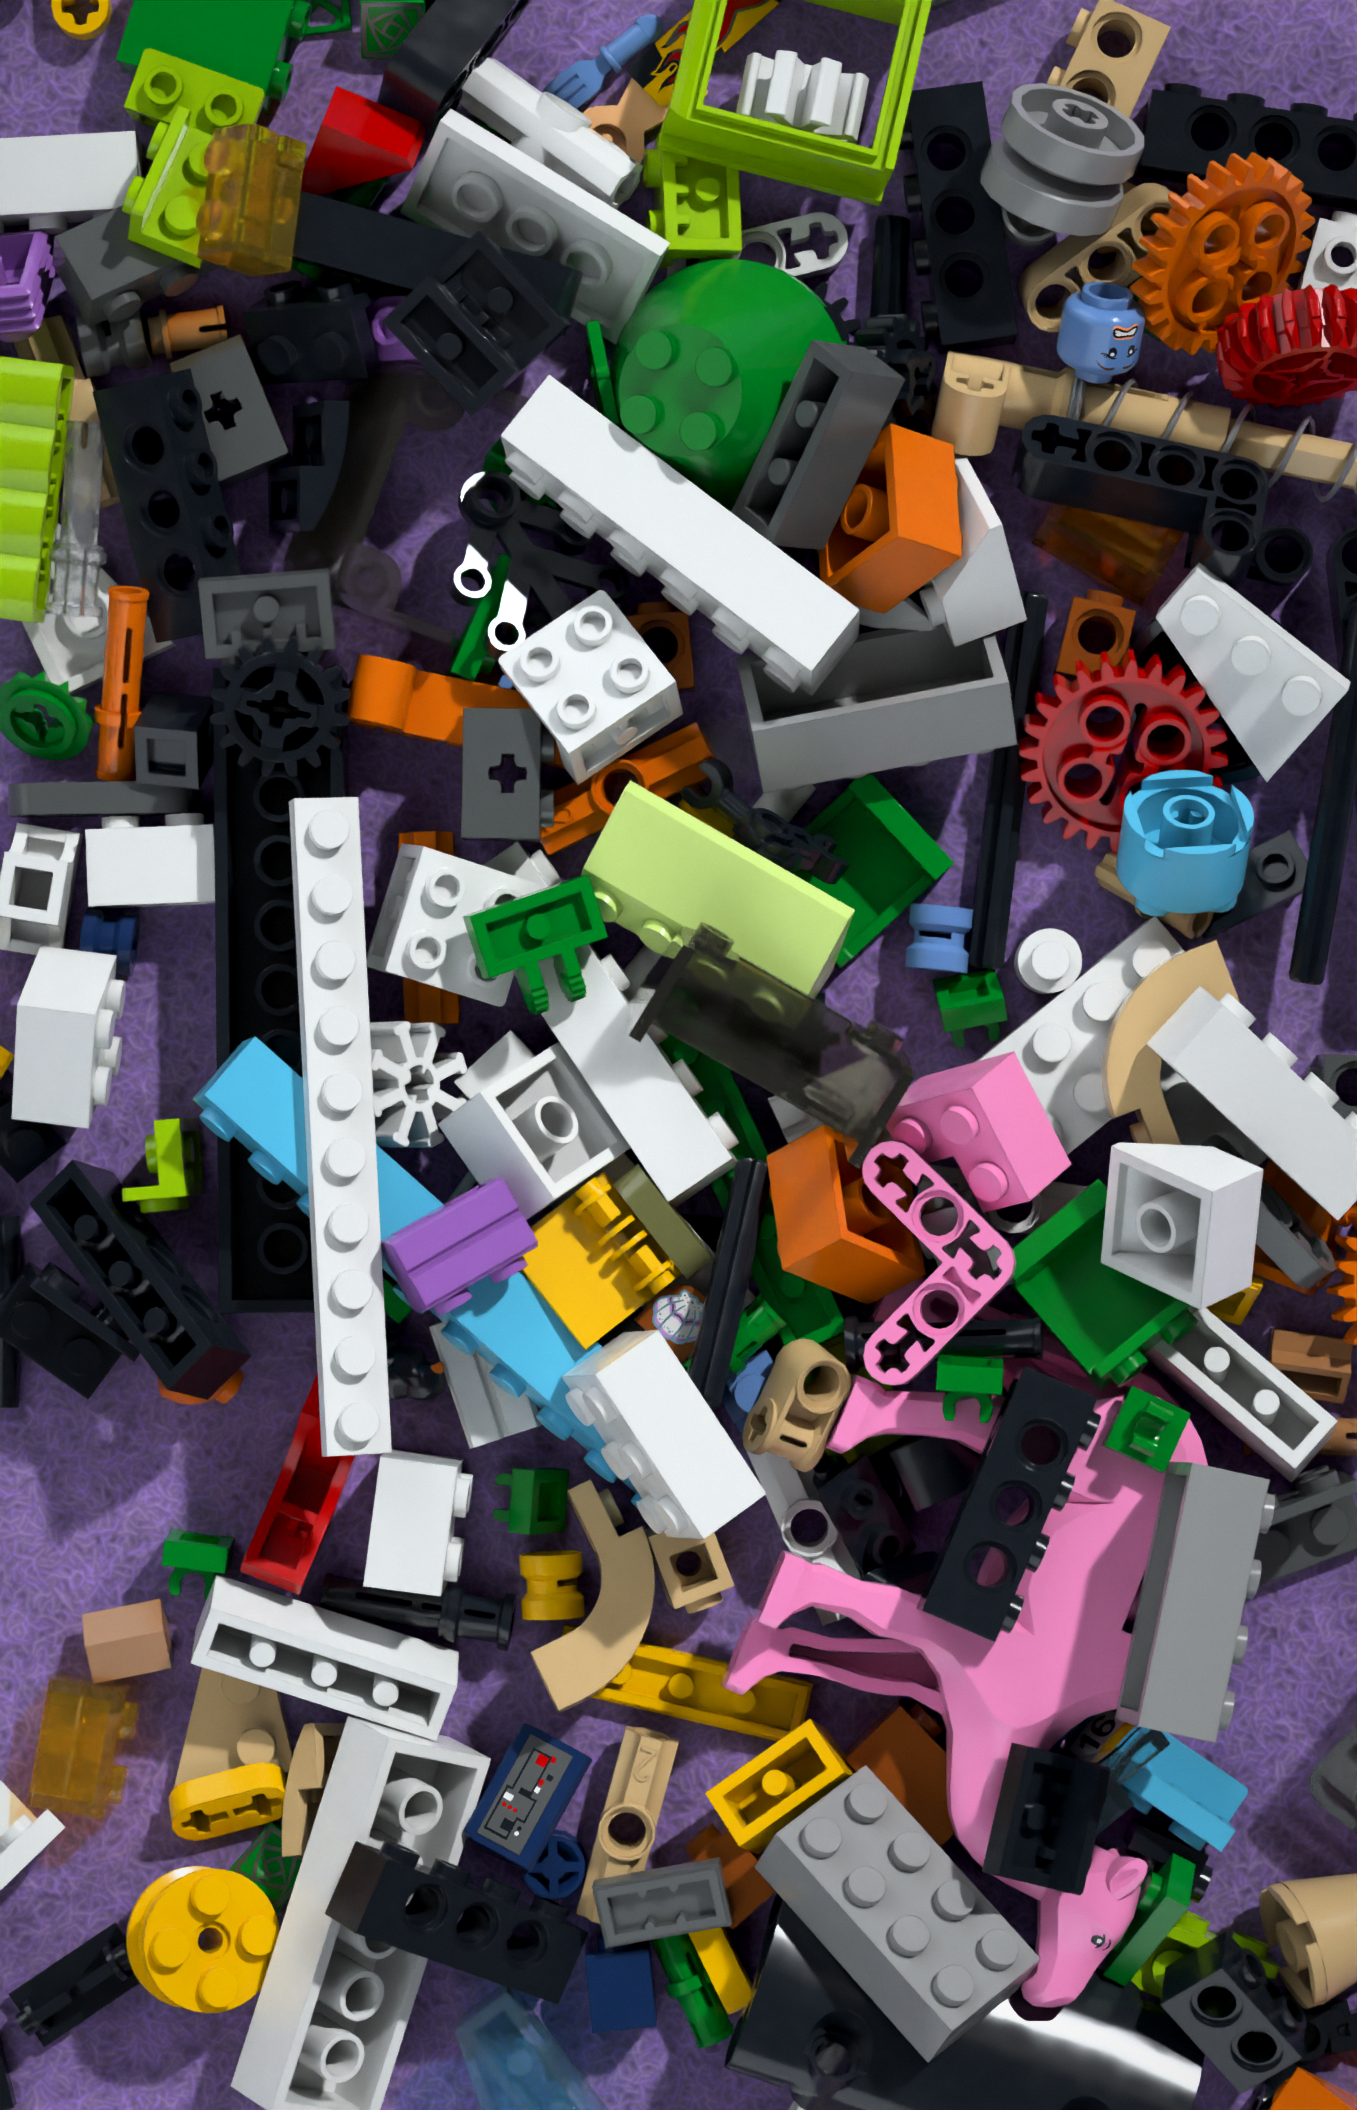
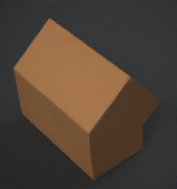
M1270 1328L1266 1360L1310 1398L1344 1404L1351 1377L1353 1345L1345 1343L1339 1337Z
M161 1599L82 1614L84 1645L93 1684L172 1669L174 1652L170 1639L168 1618Z

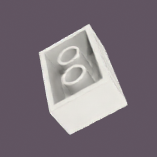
M659 1330L623 1332L561 1376L571 1390L565 1395L569 1407L585 1426L594 1425L606 1443L601 1448V1453L606 1463L621 1480L629 1478L642 1498L636 1503L637 1508L646 1523L657 1534H661L664 1531L667 1537L705 1539L766 1495L765 1490Z

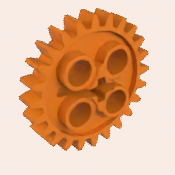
M1251 152L1246 160L1236 153L1231 154L1225 168L1214 160L1210 161L1206 172V179L1200 180L1192 173L1187 176L1188 192L1181 197L1171 191L1168 194V200L1172 209L1167 215L1154 213L1151 219L1159 227L1155 235L1141 237L1138 242L1148 249V254L1132 263L1131 268L1143 277L1130 286V291L1140 298L1138 303L1143 307L1145 313L1144 327L1175 351L1181 347L1190 355H1195L1199 348L1202 347L1210 354L1216 352L1215 346L1218 343L1217 330L1224 325L1225 317L1231 313L1239 312V306L1244 303L1259 302L1260 296L1263 294L1274 296L1277 293H1284L1285 288L1293 291L1286 282L1289 274L1304 270L1305 266L1296 260L1297 253L1310 248L1313 243L1301 234L1315 223V218L1305 212L1312 203V198L1301 191L1304 183L1274 159L1269 157L1265 160L1255 152Z

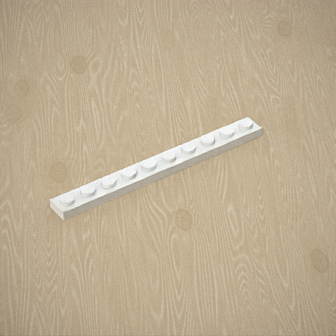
M358 797L294 798L289 801L322 1457L392 1453Z

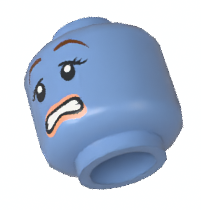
M1110 282L1086 283L1082 291L1073 293L1063 304L1057 339L1058 356L1065 364L1075 369L1074 374L1076 377L1091 383H1107L1112 380L1113 375L1128 372L1136 366L1139 358L1145 325L1143 307L1133 299V293L1130 289Z

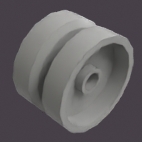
M1037 83L1025 84L1014 90L1001 119V133L1003 136L992 143L982 168V186L988 195L1008 212L1031 224L1058 233L1077 236L1103 234L1114 223L1123 201V186L1121 183H1124L1134 174L1144 149V135L1131 119L1115 107L1091 95L1068 87Z

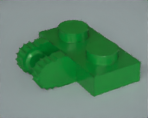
M581 875L463 916L482 978H492L517 969V981L525 1004L534 1016L548 1011L550 1006L548 992L539 969L538 961L553 957L559 986L568 1001L572 1003L586 997V986L575 948L608 937L589 875Z

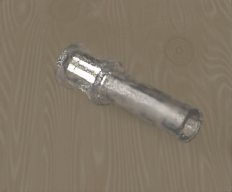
M69 420L65 423L67 433L60 543H53L52 549H49L48 559L55 563L53 598L52 602L45 604V614L103 618V608L97 605L100 566L107 563V554L104 553V547L98 546L105 440L101 424L89 421L87 448L83 449L85 424L83 421Z

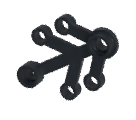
M480 472L471 476L464 483L458 496V507L462 517L471 526L462 565L456 569L449 581V593L453 600L466 607L476 606L483 601L492 584L491 576L486 568L495 537L509 557L497 615L489 624L482 638L483 647L491 657L499 660L501 655L525 640L526 635L522 622L529 591L550 623L573 608L556 580L585 589L589 597L595 592L603 590L599 584V579H608L615 584L617 592H605L616 605L622 600L629 588V578L621 567L615 564L599 566L533 545L522 527L553 535V541L557 548L569 555H577L584 552L593 540L595 532L590 539L584 536L581 540L571 538L565 531V526L569 525L559 515L561 511L522 499L515 481L502 472ZM479 499L493 501L498 508V512L486 509ZM469 577L475 580L479 585L480 591L472 592L465 589L461 583V578ZM499 630L507 632L513 639V645L501 644L496 639L494 632Z

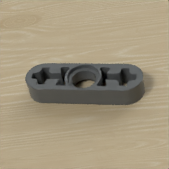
M136 781L8 784V817H98V814H110V816H165L168 814L194 813L193 789L139 784Z
M1213 1134L1199 1145L1213 1146L1246 1161L1227 1140L1219 1135ZM1262 1178L1256 1244L1295 1284L1303 1289H1310L1335 1270L1336 1265L1333 1255L1322 1238Z

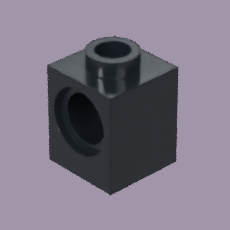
M153 692L134 725L136 783L190 789L200 788L214 762L213 724L210 722V716L213 713L212 697Z

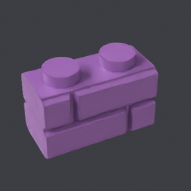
M501 1177L484 1181L381 1240L382 1255L392 1273L397 1277V1282L410 1306L415 1311H427L433 1307L438 1316L470 1300L472 1295L467 1287L487 1275L490 1276L495 1284L524 1269L528 1264L523 1255L538 1247L535 1235L524 1215L520 1213L517 1202L506 1182Z

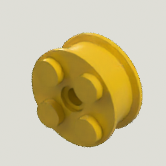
M187 1866L160 1876L142 1892L129 1917L126 1932V1948L128 1959L136 1978L155 1998L166 2004L191 2011L219 2013L244 2004L261 1990L280 1930L278 1919L270 1900L250 1879L233 1871L204 1866ZM204 1931L205 1940L201 1947H199L198 1938L200 1933Z

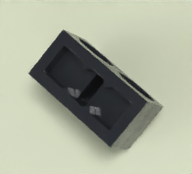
M1227 1931L1165 1967L1160 2005L1240 2094L1303 2058L1307 2022L1300 2004L1290 1994H1282L1266 1976L1265 1969L1256 1954L1250 1949H1242ZM1213 1986H1221L1224 1988H1215Z

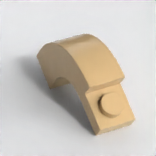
M1217 940L1185 951L1155 967L1129 992L1113 1018L1103 1050L1102 1087L1104 1099L1110 1118H1116L1135 1111L1139 1122L1129 1125L1134 1143L1181 1145L1162 1093L1160 1073L1163 1059L1146 1043L1199 986L1218 1001L1228 992L1239 1002Z
M591 1479L569 1489L567 1497L599 1564L601 1575L599 1598L590 1615L579 1627L530 1652L531 1659L558 1714L596 1695L623 1671L642 1641L653 1608L655 1572L652 1553L643 1527L641 1526L619 1537L614 1527L623 1524L624 1520L608 1488L597 1493Z

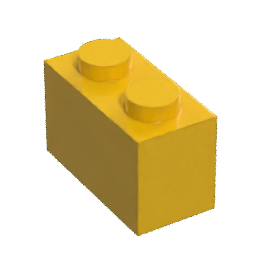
M809 1719L705 1794L739 1847L759 1854L767 1848L778 1831L847 1780L856 1771L845 1760L843 1751L828 1728Z

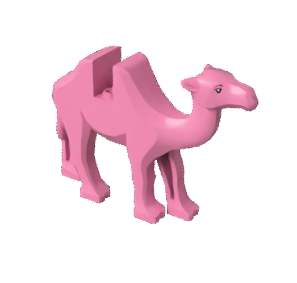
M923 1276L877 1300L868 1322L886 1321L926 1278ZM938 1290L926 1296L921 1310L923 1318L927 1323L954 1322L958 1316L959 1308L957 1300L952 1294L944 1290ZM987 1305L973 1320L1032 1318L1017 1313L1007 1314ZM1043 1325V1359H1003L1002 1390L1004 1394H1007L1017 1368L1027 1366L1098 1397L1092 1411L1100 1414L1101 1419L1089 1448L1086 1451L1076 1448L1067 1472L1075 1475L1076 1478L1065 1506L1061 1512L1051 1508L1041 1533L1050 1536L1045 1555L1035 1573L1025 1569L1017 1588L1016 1594L1024 1597V1603L1012 1631L1008 1634L1000 1630L995 1642L916 1609L921 1598L920 1594L909 1592L896 1585L859 1580L820 1562L809 1563L798 1555L782 1550L755 1616L749 1614L721 1684L724 1688L742 1695L764 1677L780 1671L808 1674L836 1681L865 1692L891 1696H909L941 1714L947 1729L946 1793L948 1814L955 1837L982 1868L1011 1743L1049 1751L1061 1737L1087 1717L1117 1709L1132 1634L1123 1631L1122 1628L1126 1619L1135 1621L1143 1584L1141 1580L1146 1569L1165 1472H1157L1102 1446V1443L1128 1386H1134L1181 1408L1161 1378L1144 1369L1121 1387H1118L1112 1381L1099 1391ZM853 1374L849 1395L832 1426L825 1448L842 1454L868 1437L882 1434L918 1435L955 1440L981 1454L1005 1397L998 1394H990L993 1402V1412L988 1423H980V1404L977 1399L971 1396H964L958 1399L955 1404L954 1421H946L942 1411V1404L947 1391L884 1390L879 1384ZM1189 1418L1170 1461L1193 1462L1208 1466L1202 1441ZM1034 1426L1024 1434L1021 1447L1024 1456L1030 1462L1039 1465L1051 1458L1055 1443L1053 1436L1047 1429L1041 1426ZM1028 1498L1011 1515L1006 1524L1015 1525L1025 1519L1029 1511ZM990 1547L980 1568L976 1582L982 1586L992 1585L1002 1576L1004 1562L1001 1555L995 1549ZM813 1606L845 1615L874 1636L886 1638L828 1637L795 1627L779 1628V1626L791 1615ZM1094 1845L1091 1866L1087 1874L1084 1891L1081 1895H1074L993 1875L1005 1884L1037 1900L1035 1953L1041 1960L1021 1985L1023 1998L1031 2005L1048 2008L1068 2005L1083 1991L1096 1968L1121 1940L1134 1918L1141 1891L1140 1885L1147 1873L1148 1865L1140 1858L1129 1857L1128 1853L1121 1848L1105 1850Z

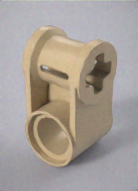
M802 1338L791 1341L784 1346L776 1356L774 1366L758 1401L747 1416L742 1435L745 1450L756 1455L769 1452L788 1459L791 1467L802 1472L812 1470L824 1453L828 1435L844 1401L849 1395L851 1379L845 1365L813 1340ZM821 1366L815 1381L803 1386L807 1374L815 1367Z

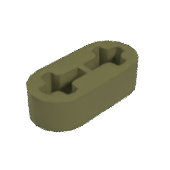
M639 1163L613 1183L628 1206L688 1280L714 1261L713 1256L677 1209L667 1202L650 1175Z

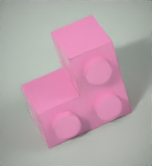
M1014 1051L922 1076L879 1112L893 1141L906 1144L915 1150L927 1163L954 1156L983 1213L1031 1201L1071 1165ZM901 1155L905 1164H907L909 1161L904 1155Z

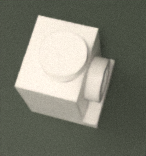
M1334 211L1331 220L1319 218L1314 225L1310 239L1313 243L1307 250L1303 264L1305 268L1301 271L1296 290L1304 289L1309 284L1313 289L1325 288L1331 284L1337 285L1339 291L1348 288L1357 289V214ZM1338 246L1348 248L1353 255L1352 265L1349 267L1337 266L1331 258L1332 249Z

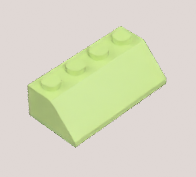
M631 780L623 790L581 875H589L603 921L619 924L638 935L641 941L651 950L660 954L674 956L693 967L706 982L714 986H725L751 1001L755 1009L763 1015L772 1019H782L794 1027L798 1025L832 973L855 912L853 908Z

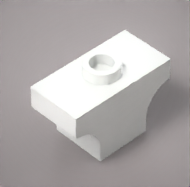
M17 823L9 852H4L0 875V950L37 955L40 946L64 949L83 834Z

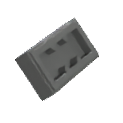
M720 1857L596 1879L592 1885L605 1948L730 1926L733 1922Z

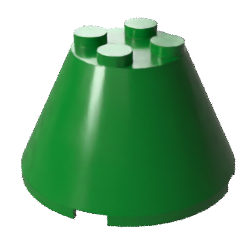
M740 259L711 260L694 264L668 276L653 287L642 298L617 339L611 360L610 378L620 424L619 428L731 512L811 341L817 340L845 345L847 343L841 340L832 319L825 310L827 306L819 296L807 285L787 272L765 263Z

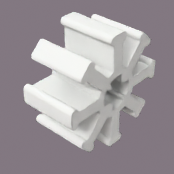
M777 50L775 60L764 57L760 53L747 55L736 113L857 145L869 78L865 74L841 73L842 63L825 57L821 58V62L813 66L804 64L797 57L798 53L794 51Z
M370 1022L376 1144L379 1147L432 1148L442 1143L444 1135L439 1133L436 1120L445 1119L467 1102L465 1098H454L440 1090L441 1080L453 1074H465L467 1066L461 1052L435 1053L440 1037H444L446 1031L434 1022Z

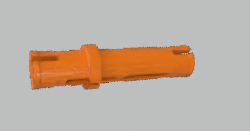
M111 586L108 588L109 607L104 650L102 702L95 705L94 721L100 724L95 775L96 778L104 781H133L136 776V772H134V725L144 709L139 706L149 592L147 589L135 586Z

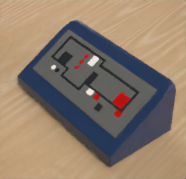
M523 1723L463 1832L464 1836L481 1851L532 1873L592 1759L536 1727Z

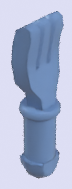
M654 14L639 16L635 19L636 23L606 47L601 46L599 48L602 55L593 60L577 61L545 86L543 92L551 93L580 110L603 90L606 77L613 70L616 73H620L624 64L651 42L653 44L657 42L663 32L661 19Z

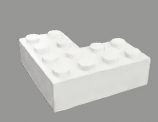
M1156 916L1149 918L1083 972L1072 985L1060 991L975 1062L1014 1051L1060 1143L1068 1155L1112 1119L1109 1117L1104 1099L1102 1059L1107 1034L1120 1005L1136 984L1150 971L1185 951ZM1162 1060L1160 1073L1162 1093L1181 1145L1199 1146L1210 1136L1216 1134L1227 1140L1251 1164L1258 1166L1268 1158L1172 1067Z

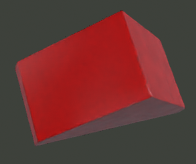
M336 86L296 189L322 195L413 170L426 134V129L421 121Z

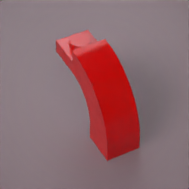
M318 1373L302 1407L286 1459L240 1568V1572L298 1595L301 1593L318 1550L322 1546L358 1455L322 1457Z

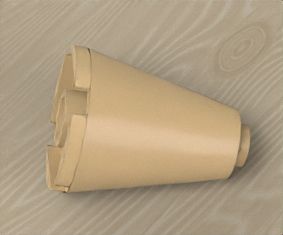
M1357 1873L1277 1881L1261 1891L1259 1895L1260 1917L1267 1944L1270 1946L1269 1949L1273 1948L1277 1943L1279 1944L1281 1953L1288 1966L1279 1968L1278 1972L1291 1995L1303 2008L1309 2009L1317 2005H1323L1357 1982Z

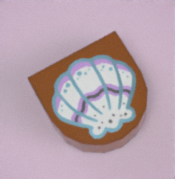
M675 1284L665 1287L652 1298L634 1320L646 1331L659 1330L676 1357L684 1362L694 1350L705 1295L691 1285Z

